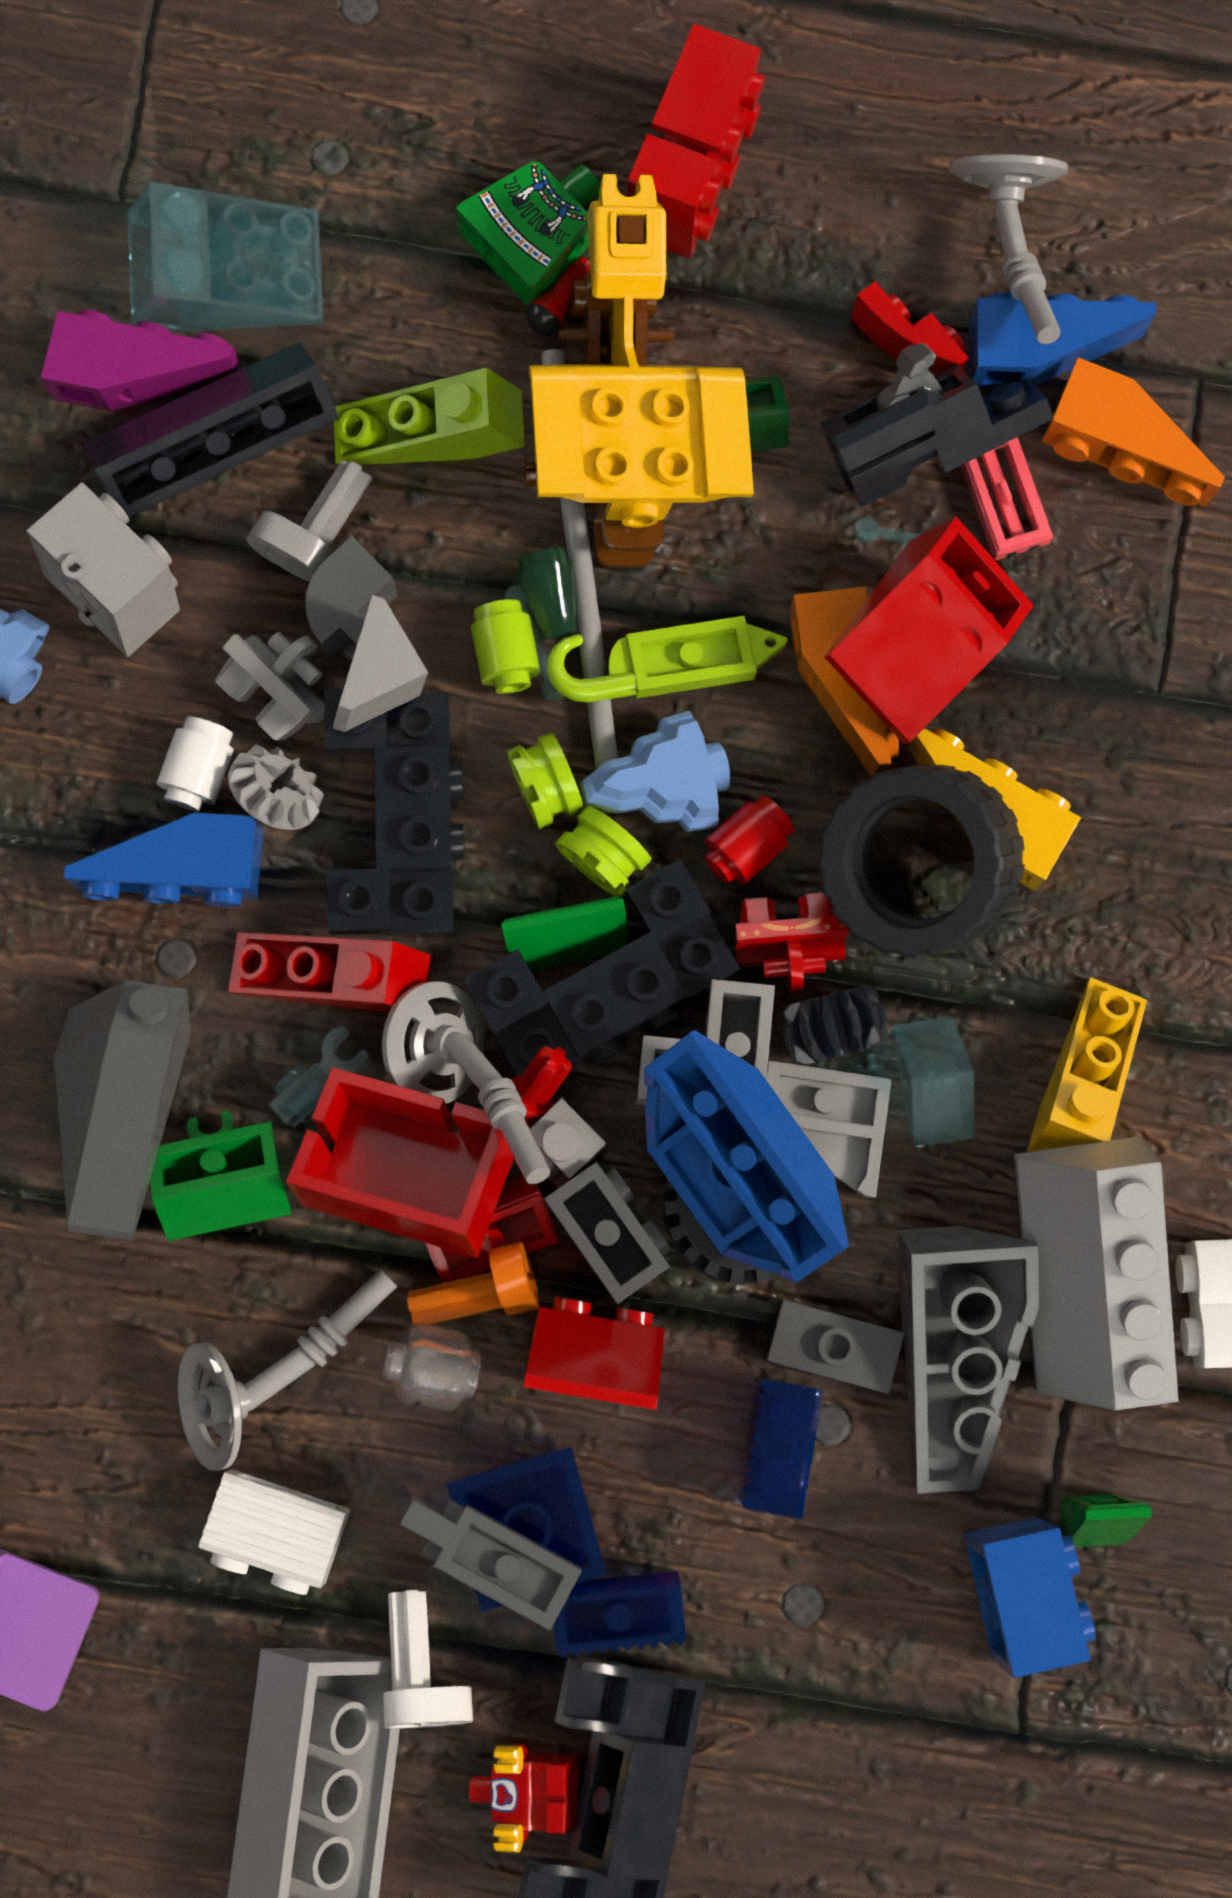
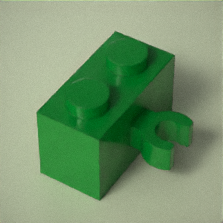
M227 1110L221 1112L222 1126L220 1130L214 1134L206 1135L201 1133L197 1118H190L187 1122L189 1139L159 1146L150 1178L152 1201L167 1241L292 1214L284 1163L271 1121L236 1129L233 1117Z

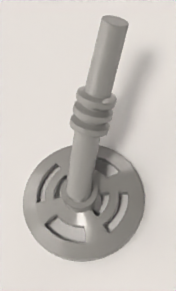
M1009 154L968 156L950 161L949 173L964 182L989 190L988 201L994 203V212L1006 260L1002 271L1012 297L1022 302L1038 342L1041 344L1053 343L1059 338L1061 331L1044 293L1046 287L1045 277L1042 274L1036 257L1028 252L1018 204L1024 202L1025 190L1041 187L1067 175L1068 164L1064 161L1048 157Z
M423 982L408 989L391 1008L383 1029L382 1056L386 1072L392 1084L443 1098L447 1104L460 1097L474 1082L480 1090L478 1099L483 1106L485 1114L489 1117L491 1126L502 1131L526 1182L537 1184L545 1180L550 1174V1169L524 1119L527 1109L521 1101V1097L516 1091L512 1080L502 1078L484 1056V1027L479 1011L472 999L457 986L446 982ZM440 997L452 1000L459 1005L457 1016L449 1013L435 1014L428 1001ZM412 1019L415 1021L409 1043L412 1060L406 1062L404 1039L407 1026ZM429 1072L434 1075H450L451 1086L442 1090H431L419 1082Z
M379 1269L329 1318L321 1316L318 1319L320 1327L311 1326L308 1329L310 1335L308 1338L301 1335L297 1339L299 1347L244 1385L239 1381H235L224 1357L213 1345L201 1342L189 1346L183 1354L179 1367L178 1402L187 1440L199 1462L211 1471L229 1468L237 1457L241 1440L242 1419L246 1418L248 1411L259 1406L316 1364L321 1367L326 1365L328 1362L325 1356L330 1355L334 1357L338 1353L335 1346L338 1344L344 1347L348 1343L346 1336L398 1287L382 1269ZM202 1367H203V1368L205 1369V1371H204V1373H203V1375H202V1378H201L200 1390H199L200 1374H201V1370H202ZM206 1426H212L214 1431L221 1436L219 1448L211 1439Z

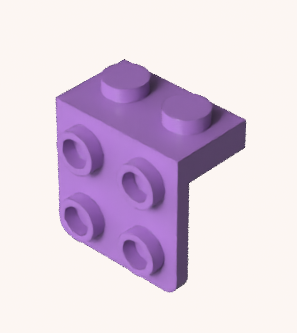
M0 1549V1695L37 1710L47 1711L54 1707L60 1698L98 1605L99 1592L90 1584Z

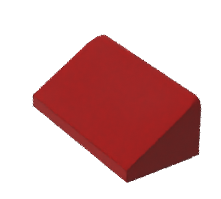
M521 1175L505 1181L478 1258L425 1244L441 1282L446 1283L472 1277L490 1270L489 1250L492 1248L522 1242L527 1254L558 1243L559 1239L538 1185L527 1183L524 1176Z

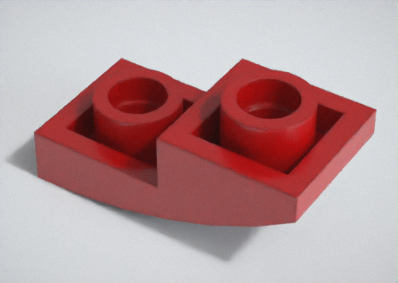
M876 281L857 294L851 316L852 321L869 339L897 361L903 349L913 344L924 343L936 354L933 365L928 368L933 376L957 364L964 370L969 357L966 355V347L962 338L951 326H942L932 312L912 326L910 314L904 303L894 294L887 295Z

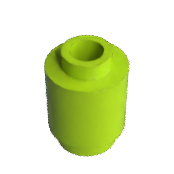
M512 599L493 601L477 607L474 610L476 622L471 625V632L482 684L495 686V691L499 694L515 693L531 686L530 679L536 677L541 672L529 614L522 611L520 601Z

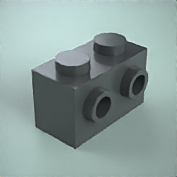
M596 1162L544 1198L551 1211L616 1304L622 1302L670 1267L663 1256L672 1249L650 1219L640 1225L627 1206L628 1203L635 1199V1196L615 1168L604 1173Z

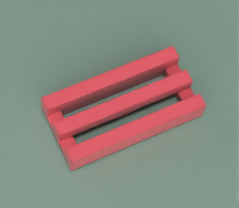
M1018 437L981 455L1009 532V539L1005 540L977 459L975 458L960 466L995 561L1003 559L1007 554L1016 552V554L1026 552L1032 546L1038 545V547L1049 545L1054 538ZM1003 447L1032 532L1024 533L995 449Z

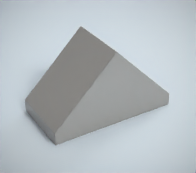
M375 595L371 597L340 699L333 729L346 732L420 696L428 671L384 598Z

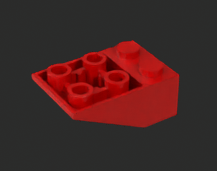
M955 516L909 541L825 654L824 658L896 737L906 745L1008 644L1034 605Z

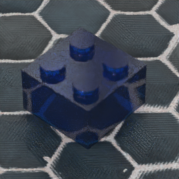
M572 1443L450 1478L446 1483L450 1499L464 1507L468 1504L581 1567L582 1572L575 1584L607 1575L604 1556ZM475 1589L481 1612L503 1606V1604Z

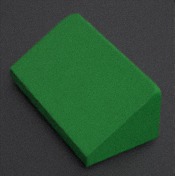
M619 896L505 919L501 923L507 953L510 954L518 949L530 971L608 956L630 943L624 901Z

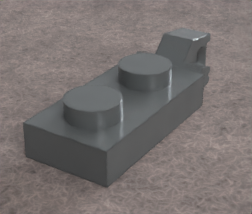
M413 1497L400 1521V1524L428 1539L422 1554L435 1561L434 1567L548 1630H551L582 1572V1568L468 1504L464 1507L450 1499L446 1509L442 1512L426 1502Z

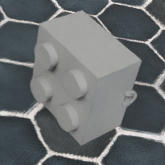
M81 482L26 531L44 576L79 610L81 622L86 626H96L120 651L129 657L180 611L175 592L178 582L169 568L172 559L152 536L146 534L141 539L126 525L129 522V517L110 495L103 493L97 497ZM88 610L92 613L89 618L85 616Z

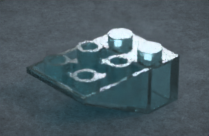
M150 181L128 210L131 323L136 324L139 321H148L168 329L203 331L321 324L324 321L318 210Z

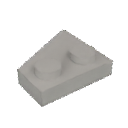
M768 1061L766 1081L831 1169L834 1177L861 1196L872 1199L876 1198L892 1079Z

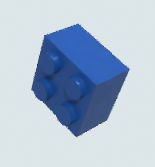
M1037 1517L963 1533L992 1660L1013 1678L1091 1661L1087 1642L1095 1640V1628L1086 1601L1077 1602L1071 1576L1080 1574V1566L1071 1536H1062L1060 1527Z

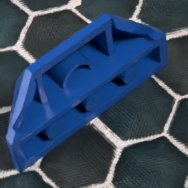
M695 1030L687 1034L644 1068V1085L647 1086L645 1107L647 1150L721 1255L758 1269L781 1274L782 1278L797 1283L849 1246L833 1172L759 1069Z

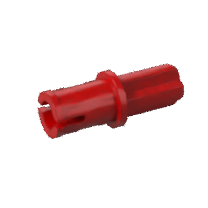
M547 1046L539 1049L523 1074L511 1079L521 1097V1101L527 1109L524 1119L529 1128L537 1118L543 1117L552 1108L553 1095L571 1071L572 1063L565 1057L567 1052L559 1046L555 1049Z

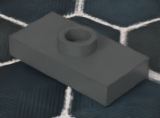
M781 1300L766 1361L889 1394L904 1332L787 1300Z

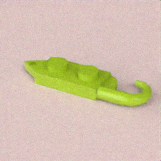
M745 616L629 633L626 637L619 639L611 650L608 663L609 675L577 679L569 675L564 667L566 654L583 643V637L580 634H575L563 638L554 645L548 656L547 673L553 687L562 696L574 702L591 703L635 695L636 699L754 680L757 669L786 646L787 638L747 624ZM771 642L774 644V647H767L765 643Z

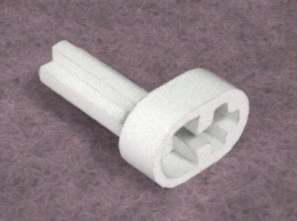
M406 1590L404 1592L389 1593L392 1691L383 1693L384 1728L438 1727L473 1722L471 1687H431L426 1591Z

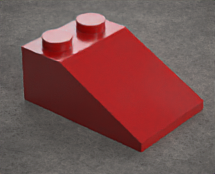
M559 1297L554 1298L553 1309L539 1307L525 1373L524 1388L656 1410L665 1328L652 1326L653 1313L616 1308L615 1320L590 1316L592 1303Z

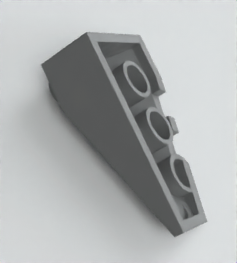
M125 980L69 1009L54 1055L66 1215L69 1232L132 1241L134 1239L191 1036L187 989Z
M962 1226L898 1230L899 1290L902 1328L904 1332L903 1341L915 1490L917 1494L980 1490L1002 1422L999 1415L1010 1382L1015 1381L1021 1364L1018 1357L1028 1326L1033 1327L1039 1309V1247L1034 1241Z

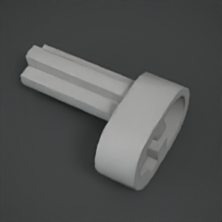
M342 460L300 526L274 512L263 511L246 538L248 544L267 560L293 575L310 582L317 568L333 553L330 545L371 482V476L364 473L362 467L357 463L351 461L349 464Z

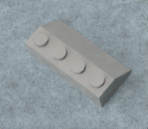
M1140 1136L1014 1154L1021 1238L1034 1241L1039 1247V1309L1033 1327L1029 1326L1034 1384L1037 1393L1114 1411L1179 1402L1161 1161Z
M317 1648L261 1649L227 1898H379L400 1729L384 1728L383 1693L392 1691L391 1657Z

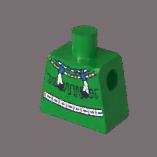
M531 161L466 199L456 207L459 234L528 307L530 301L549 291L571 262H575L578 256H581L589 247L587 211L584 208L599 196L600 183L595 175L582 164L558 182L540 162Z

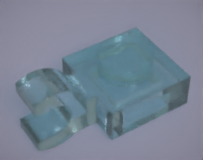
M343 1026L334 1028L326 1035L322 1044L323 1056L319 1064L315 1063L308 1070L303 1065H299L284 1076L274 1087L278 1096L269 1105L290 1127L294 1128L316 1108L332 1067L356 1074L362 1071L369 1063L371 1057L365 1050L359 1052L349 1061H343L337 1057V1046L350 1035Z

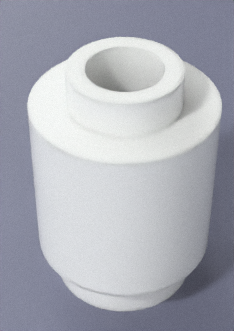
M192 716L186 717L183 728H177L174 732L156 782L159 787L166 790L165 801L196 812L200 810L202 803L215 804L234 751L229 746L233 735L230 730L205 719Z

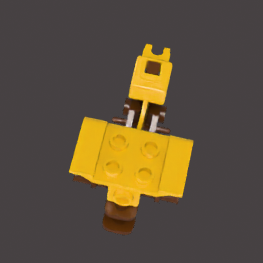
M603 174L598 201H593L587 212L591 275H583L582 281L572 280L570 285L571 317H581L582 329H561L558 332V337L562 341L583 342L584 364L529 366L535 462L524 461L523 484L524 487L537 486V497H562L580 503H593L594 545L597 561L608 568H642L651 563L655 555V549L660 546L664 539L663 519L666 518L673 503H705L728 497H752L754 495L746 384L742 368L646 365L647 343L671 342L675 337L671 330H647V318L655 317L657 300L661 299L664 295L666 280V211L657 202L652 175H640L635 188L636 196L625 197L617 189L616 174ZM600 337H609L611 365L600 364V357H607L608 355L607 346H600Z

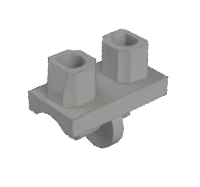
M277 632L267 643L271 648L269 649L257 636L252 635L243 640L238 634H233L222 647L230 655V658L224 664L215 682L238 702H246L258 687L261 686L272 697V700L255 719L258 725L274 740L288 739L302 728L305 723H321L325 718V703L297 676L298 674L309 686L314 685L321 678L322 673L310 662L318 650V645L308 635L302 636L291 643L281 632Z

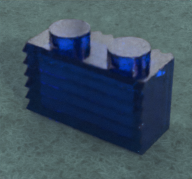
M761 1378L755 1382L759 1391L752 1395L757 1403L751 1407L755 1416L748 1420L753 1426L747 1432L751 1441L744 1445L749 1453L742 1457L747 1466L740 1470L745 1478L738 1483L743 1491L737 1494L736 1497L745 1509L802 1519L823 1390L816 1387Z
M678 1571L577 1581L553 1624L556 1653L564 1658L570 1651L577 1657L581 1650L590 1655L594 1649H597L603 1654L608 1647L616 1653L620 1646L629 1651L635 1644L642 1650L647 1643L655 1649L660 1641L668 1647L673 1640L681 1646L686 1640L681 1581Z

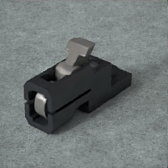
M920 343L913 344L900 352L896 362V366L899 369L891 386L820 422L830 451L833 455L838 453L833 458L848 492L858 505L863 507L905 486L912 468L930 459H933L947 473L1053 420L1054 417L1047 398L1027 379H1024L1020 382H1007L996 387L989 393L988 398L983 400L978 384L958 364L933 376L928 368L933 365L936 354L926 344Z

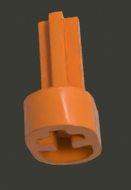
M517 1242L490 1249L489 1259L492 1272L408 1291L407 1303L414 1327L427 1326L503 1308L507 1316L539 1309L540 1303L536 1280L523 1243Z

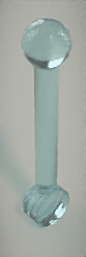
M870 517L861 518L855 526V536L862 543H870L879 538L908 544L910 540L921 535L880 527L877 521Z
M520 585L511 586L506 591L505 600L520 601L522 611L530 616L540 669L545 680L542 684V693L551 701H561L565 697L551 684L547 673L548 656L526 606L528 593Z

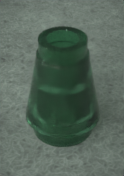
M564 548L541 550L518 558L520 572L515 576L537 626L541 629L543 640L557 639L577 633L574 562L567 561Z

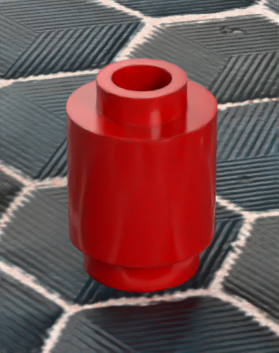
M761 796L755 803L747 801L704 840L709 850L704 856V860L723 882L729 884L735 879L737 882L746 885L788 847L787 838L795 832L794 825L785 812L770 798Z

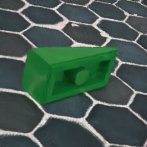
M1121 1494L1064 1497V1500H1060L1063 1536L1070 1535L1075 1547L1124 1544L1130 1541L1152 1517L1151 1506H1148L1147 1503Z

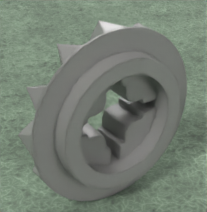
M255 745L247 753H239L231 765L228 780L232 794L241 807L260 822L278 829L296 830L309 825L319 813L318 807L324 794L315 786L317 775L313 772L303 771L300 767V758L294 760L286 758L278 746L267 752L263 747ZM277 780L285 787L281 790L277 789L273 794L269 790L272 787L271 783Z

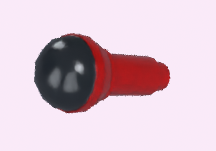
M578 256L575 262H571L549 291L544 292L528 303L526 320L536 333L544 336L554 335L563 328L566 312L568 311L567 306L570 303L571 281H582L583 275H588L590 261L587 258Z

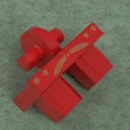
M823 892L805 894L803 897L798 898V918L776 920L774 900H770L767 897L745 899L742 901L740 923L735 924V960L740 969L763 967L764 978L787 976L789 992L802 993L804 990L805 974L826 973L825 961L845 960V942L849 929L843 922L839 923L831 911L833 908L828 898L824 896Z

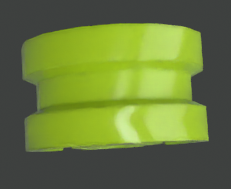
M552 732L538 737L537 745L527 749L518 745L506 750L521 794L539 830L552 825L554 817L566 813L571 817L582 812L584 805L565 755Z
M586 806L577 816L579 825L573 832L565 831L555 842V846L576 869L610 895L621 898L625 894L626 889L630 887L628 879L634 872L642 873L651 863L652 858L644 847L614 820L596 808Z

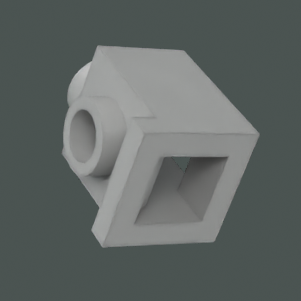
M562 1098L530 1129L550 1169L548 1178L558 1188L579 1175L606 1148V1143Z

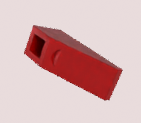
M237 932L228 992L244 996L367 1012L389 1013L395 1002L404 992L417 984L427 982L431 955L395 941Z

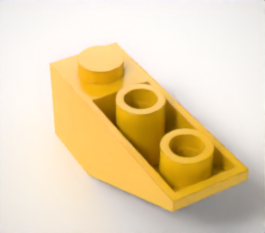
M924 728L911 741L908 747L919 765L927 764L932 766L942 764L955 766V769L963 772L970 771L981 777V780L988 786H993L1003 796L1002 799L1008 808L1013 810L1018 820L1017 827L1020 836H1023L1025 847L1023 851V864L1025 865L1023 879L1019 882L1035 891L1047 879L1081 817L1069 811L1071 805L1060 795L1042 788L1035 792L1016 781L1018 777L1016 772L1002 762L991 758H986L983 762L963 751L965 747L963 742L951 733L939 728H933L930 732ZM951 813V815L953 816V818L955 819V821L957 822V824L959 825V827L961 828V830L963 831V833L965 834V836L971 844V841L965 828L960 823V821Z
M1092 977L1089 978L1040 1105L1027 1152L1110 1141L1147 999Z

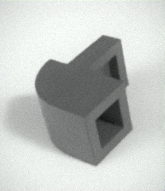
M353 536L345 541L317 568L310 580L306 593V614L320 650L329 659L346 644L347 647L342 653L350 663H352L372 595L384 598L388 605L398 596L393 577Z

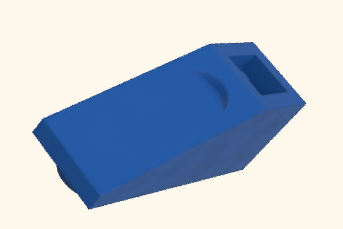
M1000 292L991 294L986 298H977L968 322L969 376L978 384L979 389H995L1004 383L1020 382L1024 379H1027L1035 387L1072 370L1078 357L1090 362L1142 338L1156 315V302H1138L1135 297L1128 295L1112 296L1104 301H1083L1071 294L1051 295L1047 297V300L1061 333L1059 338L1053 343L1041 344L1036 338L1022 302L1014 299L1011 293Z
M192 813L65 866L64 879L74 888L82 890L81 897L90 900L117 901L119 900V892L143 893V901L155 904H179L180 895L203 896L204 904L208 906L238 908L241 907L242 899L258 900L264 828L259 820L252 816Z

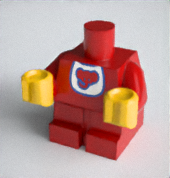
M523 1743L511 1746H497L494 1749L493 1758H498V1763L493 1764L492 1777L472 1776L469 1786L471 1803L492 1804V1821L499 1823L493 1831V1836L498 1837V1842L493 1843V1848L496 1852L520 1853L522 1845L528 1839L530 1830L565 1834L574 1826L580 1797V1754L539 1753L529 1755L528 1748Z

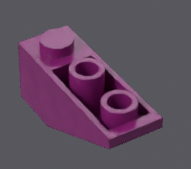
M83 309L79 310L78 314L57 311L41 379L53 400L112 412L196 391L240 370L241 366L234 347L218 336L208 333H196L191 338L171 334L167 328L153 322L139 321L135 326L113 322L110 317L100 312Z

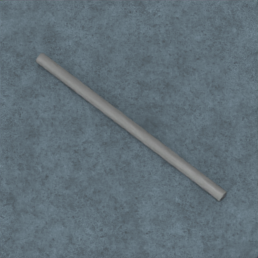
M550 349L542 352V365L565 364L564 351ZM560 497L577 633L583 637V643L579 646L583 678L606 676L607 669L584 503ZM611 699L587 703L596 769L606 761L618 759ZM601 809L602 813H612Z

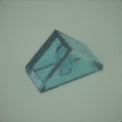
M953 1016L892 1026V1036L913 1148L974 1138L973 1068Z

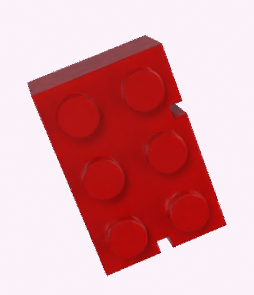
M694 23L652 121L651 129L664 133V139L647 133L627 181V197L636 196L635 188L639 176L652 175L657 202L666 211V250L689 259L693 254L698 239L708 242L719 214V207L716 206L721 188L729 191L740 163L741 156L737 155L742 138L750 140L753 135L762 105L758 104L766 79L765 75L758 73L761 48Z
M332 1067L313 1113L312 1120L326 1143L333 1145L334 1149L331 1154L319 1133L310 1130L306 1131L286 1181L303 1207L478 1258L514 1159L502 1131L491 1126L489 1117L482 1109L455 1102L450 1114L443 1098ZM455 1123L460 1132V1135L452 1133L455 1127Z

